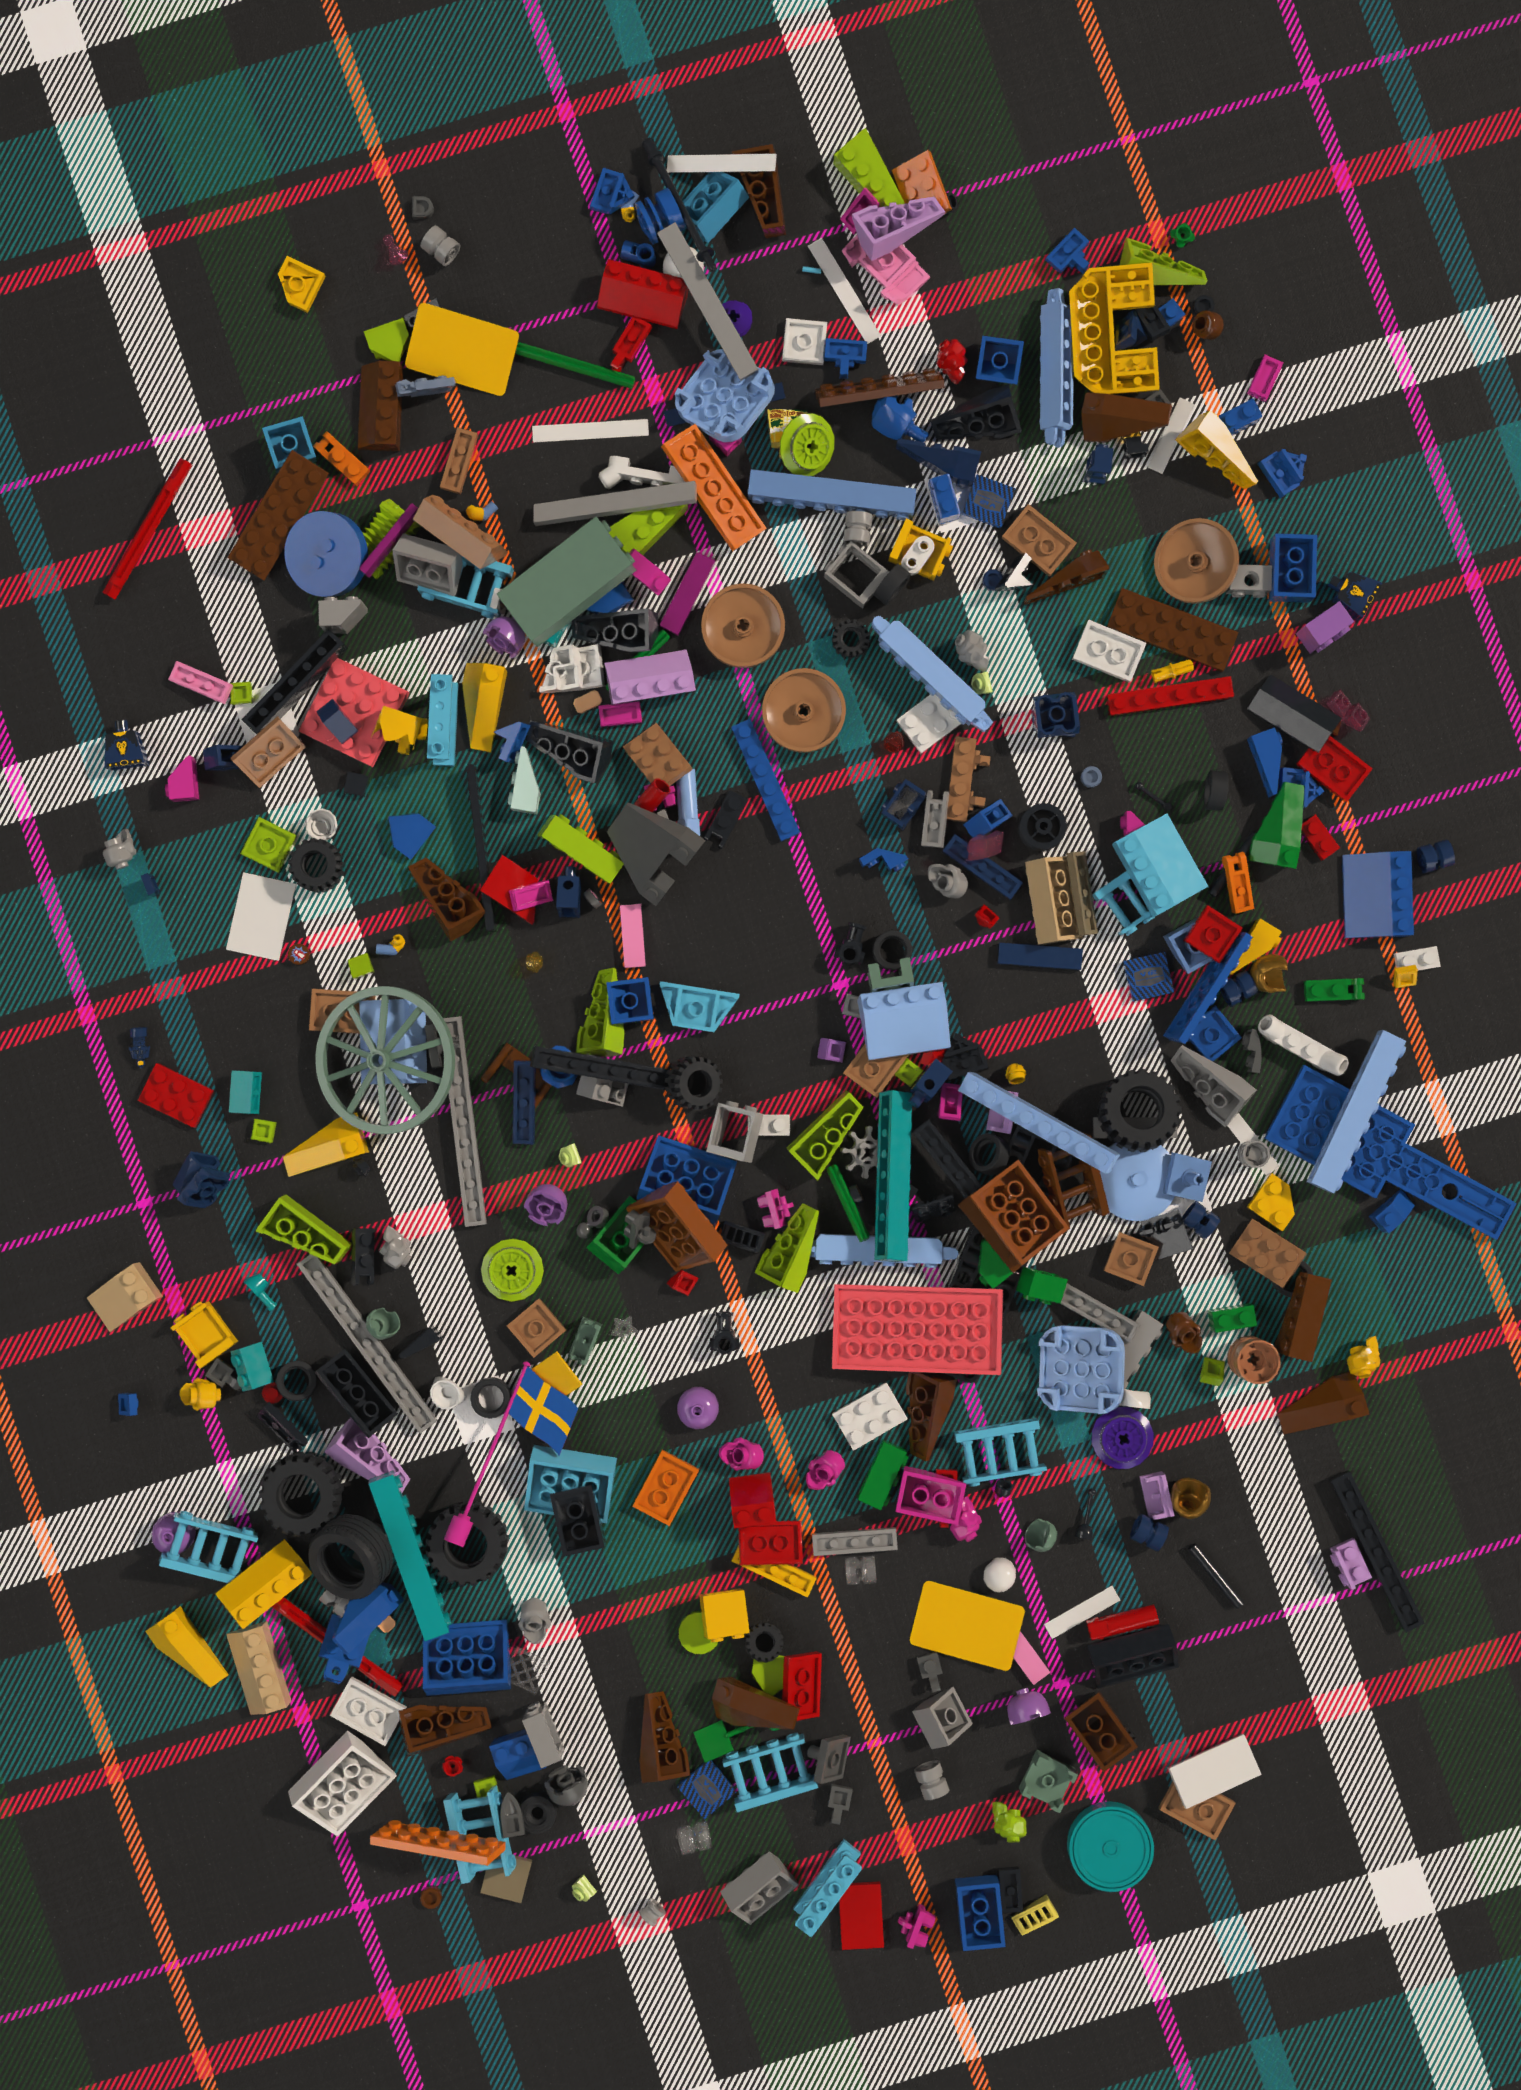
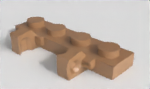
M955 737L947 820L967 822L968 811H973L974 807L984 808L986 798L973 796V792L970 790L973 770H976L977 765L988 767L990 765V756L980 755V751L975 750L976 739Z

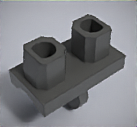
M633 1209L625 1216V1221L629 1225L624 1229V1235L630 1239L629 1246L632 1249L637 1247L638 1242L650 1244L655 1241L656 1232L649 1227L650 1213L644 1211L642 1214H639Z

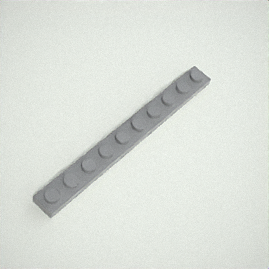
M462 1017L443 1018L451 1036H458L459 1042H454L453 1044H460V1049H455V1071L449 1090L465 1227L487 1224Z
M310 1254L297 1263V1266L417 1431L421 1434L438 1421L387 1349L379 1339L374 1338L367 1331L365 1319L323 1261Z

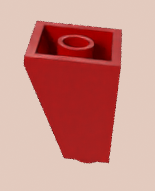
M770 1472L729 1478L734 1528L776 1523V1509Z

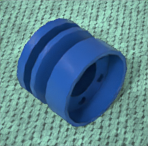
M668 188L655 193L656 204L654 205L648 197L644 198L646 209L641 201L635 203L639 224L652 245L658 243L656 232L658 233L676 222L680 231L685 230L684 220L679 207Z

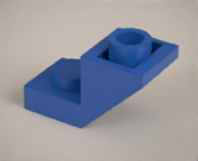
M876 848L859 858L862 867L868 866V868H871L880 862L878 859L881 857L888 871L894 869L895 872L906 866L905 862L908 860L906 855Z

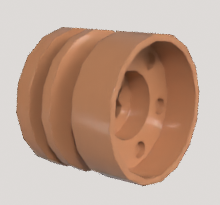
M1243 1336L1231 1344L1227 1353V1363L1236 1376L1253 1384H1265L1278 1374L1280 1356L1277 1349L1271 1343L1254 1336Z

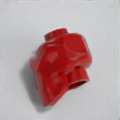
M946 339L938 346L939 352L936 363L944 375L946 374L954 384H958L965 373L962 367L968 361L965 356L966 349L957 339L950 341Z

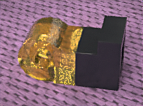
M1140 432L1130 434L1129 437H1122L1125 459L1146 457L1149 452L1148 443L1142 444Z

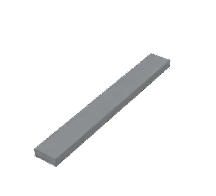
M676 222L659 231L657 234L740 381L759 371Z
M695 481L534 504L535 526L693 504L697 503V485Z

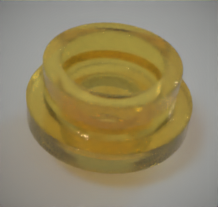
M532 952V954H528L526 957V967L528 971L537 973L542 968L543 959L539 956L538 952Z

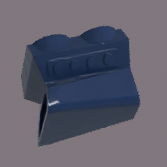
M1075 692L1033 697L1031 715L1033 730L1036 731L1038 738L1052 736L1076 737V734L1080 732V723Z
M191 1151L173 1182V1186L179 1193L177 1200L186 1206L199 1208L210 1206L216 1201L217 1193L228 1186L230 1173L217 1169L220 1162L215 1155Z

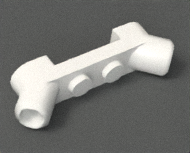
M610 456L608 467L599 472V479L607 489H611L622 480H630V483L635 485L651 484V487L685 482L674 466H670L669 474L630 467L629 458Z
M1271 1014L1265 1015L1260 1020L1258 1030L1266 1040L1285 1048L1322 1071H1327L1336 1076H1340L1346 1071L1349 1063L1346 1056L1329 1049L1281 1022Z

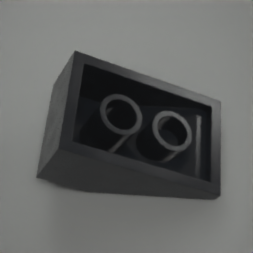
M592 1485L551 1493L550 1498L563 1557L605 1548V1534Z

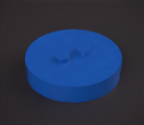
M316 511L303 516L293 525L286 539L284 555L288 572L301 589L315 596L336 597L350 592L362 580L364 574L360 567L368 558V547L362 531L350 518L336 512Z

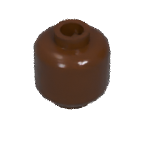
M1207 310L1199 312L1192 324L1194 334L1206 340L1216 339L1223 331L1224 326L1223 319L1218 313Z

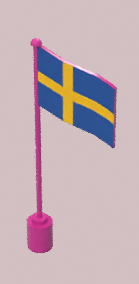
M527 1361L523 1362L524 1367L463 1514L459 1513L458 1516L453 1515L444 1537L445 1541L460 1547L465 1545L473 1525L470 1522L471 1517L467 1515L508 1414L525 1430L547 1443L560 1456L578 1408L566 1395L544 1382L529 1368L530 1363Z

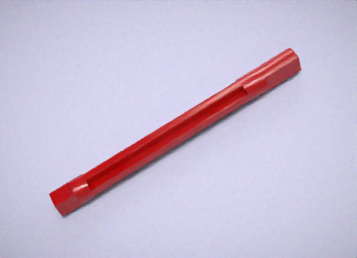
M182 458L179 459L102 593L114 600L117 598L193 465Z
M283 1597L272 1606L273 1609L295 1623L321 1643L323 1642L327 1629ZM363 1656L358 1670L395 1697L404 1684Z

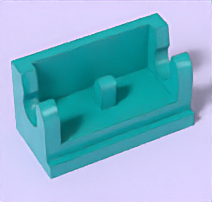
M232 1070L229 1112L259 1114L262 1072Z

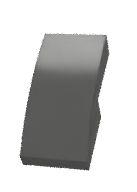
M1248 1029L1242 1038L1243 1050L1251 1051V1055H1248L1246 1059L1247 1072L1259 1074L1261 1068L1260 1040L1255 1029Z

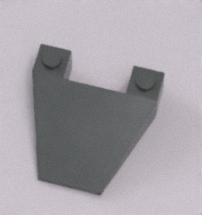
M631 803L625 805L607 831L639 894L655 906L675 882V880L659 869V866L668 854L686 866L705 842L702 837L689 827Z

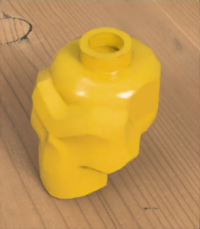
M1376 1336L1366 1339V1346H1356L1349 1350L1350 1356L1347 1358V1364L1352 1375L1359 1376L1360 1379L1368 1378L1379 1367L1380 1353Z
M198 1377L193 1380V1383H185L182 1386L180 1398L184 1405H192V1408L196 1411L214 1408L216 1401L221 1399V1390L216 1388L214 1382Z

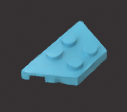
M660 981V987L672 1025L676 1027L715 1032L740 996V994Z

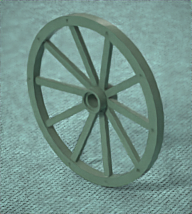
M390 986L363 989L339 1003L322 1027L316 1048V1073L321 1090L332 1109L344 1121L360 1130L375 1134H394L413 1129L427 1121L440 1108L452 1085L455 1071V1049L449 1028L435 1007L412 991ZM382 995L376 1047L354 1005L364 999ZM389 995L404 998L417 1007L385 1047ZM347 1011L370 1052L331 1037L336 1024ZM424 1011L435 1025L440 1038L392 1053L391 1051ZM330 1043L366 1058V1062L329 1075L327 1068L328 1045ZM439 1045L443 1046L444 1069L442 1077L395 1062L397 1058ZM379 1056L383 1059L382 1065L378 1062ZM370 1068L348 1108H346L337 1097L331 1082ZM391 1068L440 1084L434 1098L423 1111ZM376 1073L381 1125L367 1122L353 1114ZM384 1073L417 1116L400 1124L388 1125Z

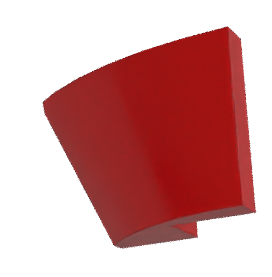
M502 855L480 891L533 925L536 906L513 911L509 890L537 883L538 879Z

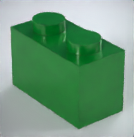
M1023 1266L1016 1291L1024 1294L1023 1298L1035 1301L1038 1298L1040 1302L1051 1305L1052 1302L1061 1304L1068 1279L1054 1273Z
M1250 1303L1207 1310L1210 1329L1215 1333L1257 1326L1254 1305Z

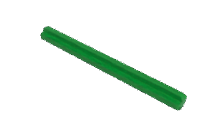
M521 342L517 343L515 351L517 355L624 387L633 388L634 376Z

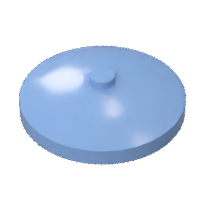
M1116 1142L1108 1148L1119 1153L1120 1156L1110 1173L1105 1174L1100 1171L1109 1211L1119 1218L1130 1221H1144L1158 1216L1168 1208L1175 1197L1163 1193L1171 1155L1161 1145L1146 1152H1140L1139 1150L1131 1152L1128 1151V1148L1123 1147L1121 1149L1116 1146Z

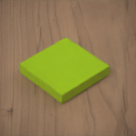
M258 817L240 854L279 873L297 835Z

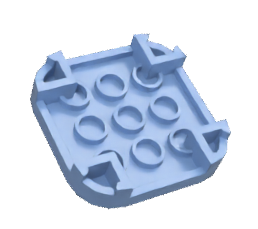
M723 349L713 352L708 350L703 355L705 360L683 389L677 388L674 394L676 397L675 406L680 417L685 422L691 425L696 424L699 430L716 440L733 442L746 434L770 403L774 395L775 386L769 371L764 367L762 369L758 367L759 371L740 381Z
M1061 1325L1047 1330L1040 1338L1038 1345L1040 1346V1373L1037 1392L1043 1403L1049 1409L1055 1411L1064 1410L1105 1414L1116 1409L1121 1403L1124 1394L1125 1347L1120 1335L1111 1329Z

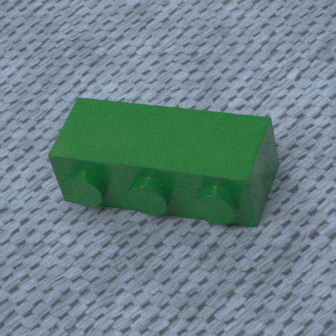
M884 1439L882 1440L857 1495L859 1501L879 1510L882 1509L883 1505H888L891 1498L889 1491L892 1486L895 1487L900 1477L897 1473L900 1467H905L908 1460L906 1449Z

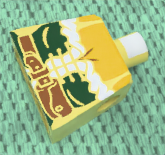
M768 409L767 419L772 448H780V440L786 426L797 416L807 414V410Z

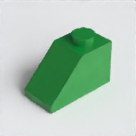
M983 1239L980 1245L978 1272L981 1276L978 1279L985 1287L990 1286L994 1289L1013 1273L990 1244Z

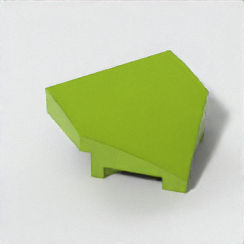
M403 318L364 331L369 349L374 353L376 359L382 358L388 361L401 362L400 358L405 350L409 348L410 336Z
M779 1655L776 1659L767 1663L757 1662L755 1659L753 1661L751 1674L754 1680H756L763 1692L772 1696L783 1689L784 1656Z

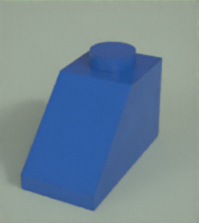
M1000 799L980 811L963 825L973 839L977 841L1013 815Z
M1400 1189L1369 1215V1218L1381 1232L1389 1234L1407 1218L1415 1205Z

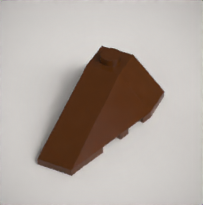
M1092 550L1080 553V557L1076 558L1026 596L1024 604L1027 605L1103 579L1109 570V566L1098 550L1094 552Z
M428 858L408 866V870L450 942L468 933L485 914L484 908L472 892H468L460 886L459 882L447 876L441 868Z
M909 1372L906 1395L910 1397V1407H907L908 1414H911V1427L909 1428L910 1454L926 1462L929 1461L952 1404L957 1379L945 1373Z
M664 1691L645 1694L639 1760L642 1783L690 1776L688 1754L686 1748L681 1746L678 1738L680 1733L678 1728L675 1729L671 1719L673 1714Z

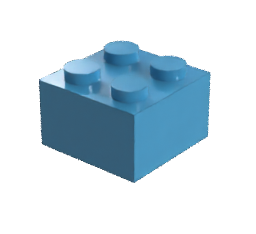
M303 416L262 428L277 474L291 450H294L312 463L317 462Z

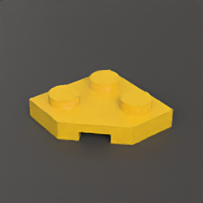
M286 256L278 273L289 305L308 313L326 277L325 274L289 256Z
M1270 1173L1247 1208L1280 1231H1283L1295 1215L1290 1186L1273 1173Z

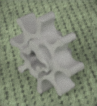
M871 1126L865 1127L866 1134L861 1139L856 1136L855 1132L850 1131L848 1135L854 1140L853 1147L850 1149H840L841 1153L849 1152L853 1158L852 1162L845 1168L851 1171L854 1166L860 1165L863 1169L861 1177L865 1179L869 1177V1168L872 1166L877 1167L878 1139L874 1140L872 1138L871 1132L873 1128ZM865 1148L870 1149L868 1151L869 1156H864V1154L866 1153L864 1150Z

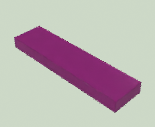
M413 503L409 505L361 565L360 570L368 578L371 577L394 548L402 534H405L414 523L413 518L418 507Z
M699 552L696 553L659 625L661 628L677 636L679 635L716 563L715 560Z

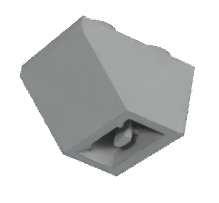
M354 596L346 597L345 600L326 597L324 601H318L319 626L324 632L329 629L333 634H348L368 613V608L362 600Z
M581 1076L576 1094L623 1107L628 1084Z

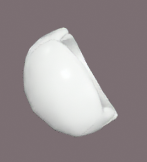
M323 808L313 810L305 822L306 832L311 838L323 839L325 841L334 836L338 826L336 817L332 812Z
M994 1558L985 1567L983 1580L992 1591L1004 1592L1014 1584L1016 1569L1008 1559Z

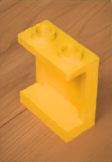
M906 518L888 561L901 565L902 558L918 537L927 536L934 542V550L917 574L934 581L936 575L941 576L945 567L942 564L944 557L949 558L953 548L950 545L952 539L949 537L945 539L913 525V521ZM922 543L920 545L922 549L928 548L927 544ZM914 560L908 561L910 566L916 564Z
M200 1301L190 1308L192 1310L187 1316L185 1314L180 1315L174 1320L175 1325L171 1327L172 1331H177L196 1357L197 1361L195 1363L199 1369L205 1367L238 1342L209 1301L205 1303Z

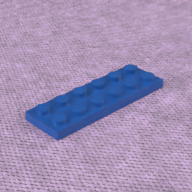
M1240 932L1221 963H1217L1214 960L1209 962L1163 1036L1183 1044L1192 1039L1194 1029L1204 1020L1206 1010L1216 1001L1218 991L1226 985L1227 977L1238 966L1242 953L1249 949L1250 941L1253 938L1246 932Z

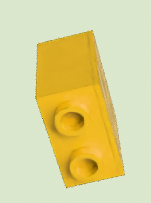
M743 1589L699 1594L705 1638L711 1639V1642H720L724 1640L723 1637L731 1636L732 1639L744 1638V1634L750 1633L745 1592Z

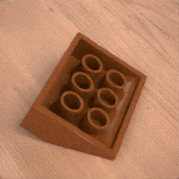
M1019 1160L1012 1163L970 1196V1199L1020 1266L1070 1229Z
M678 1181L660 1187L626 1208L628 1212L634 1209L639 1214H642L644 1211L650 1213L649 1227L656 1232V1239L652 1243L675 1272L715 1262L727 1247L722 1236L716 1231L710 1220L702 1213L696 1202L691 1199L685 1188Z

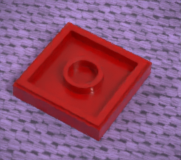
M1206 905L1183 941L1217 963H1221L1243 928Z

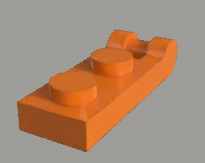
M326 431L322 435L321 441L319 443L316 442L313 448L357 487L370 473V470ZM330 443L333 448L328 452L325 448Z
M1239 852L1235 856H1223L1222 864L1225 868L1232 913L1237 914L1254 909L1245 853ZM1234 864H1238L1237 870L1234 869Z

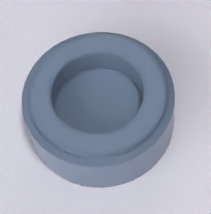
M1089 766L1082 771L1080 776L1081 782L1088 788H1094L1101 782L1102 773L1097 767Z

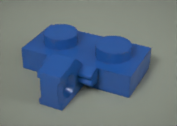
M1073 228L1046 257L1045 261L1060 274L1068 266L1071 269L1075 267L1083 274L1090 264L1083 258L1085 256L1083 250L1089 245V240L1076 228Z
M826 338L824 361L835 362V366L840 367L839 379H848L849 368H854V363L866 364L867 341Z

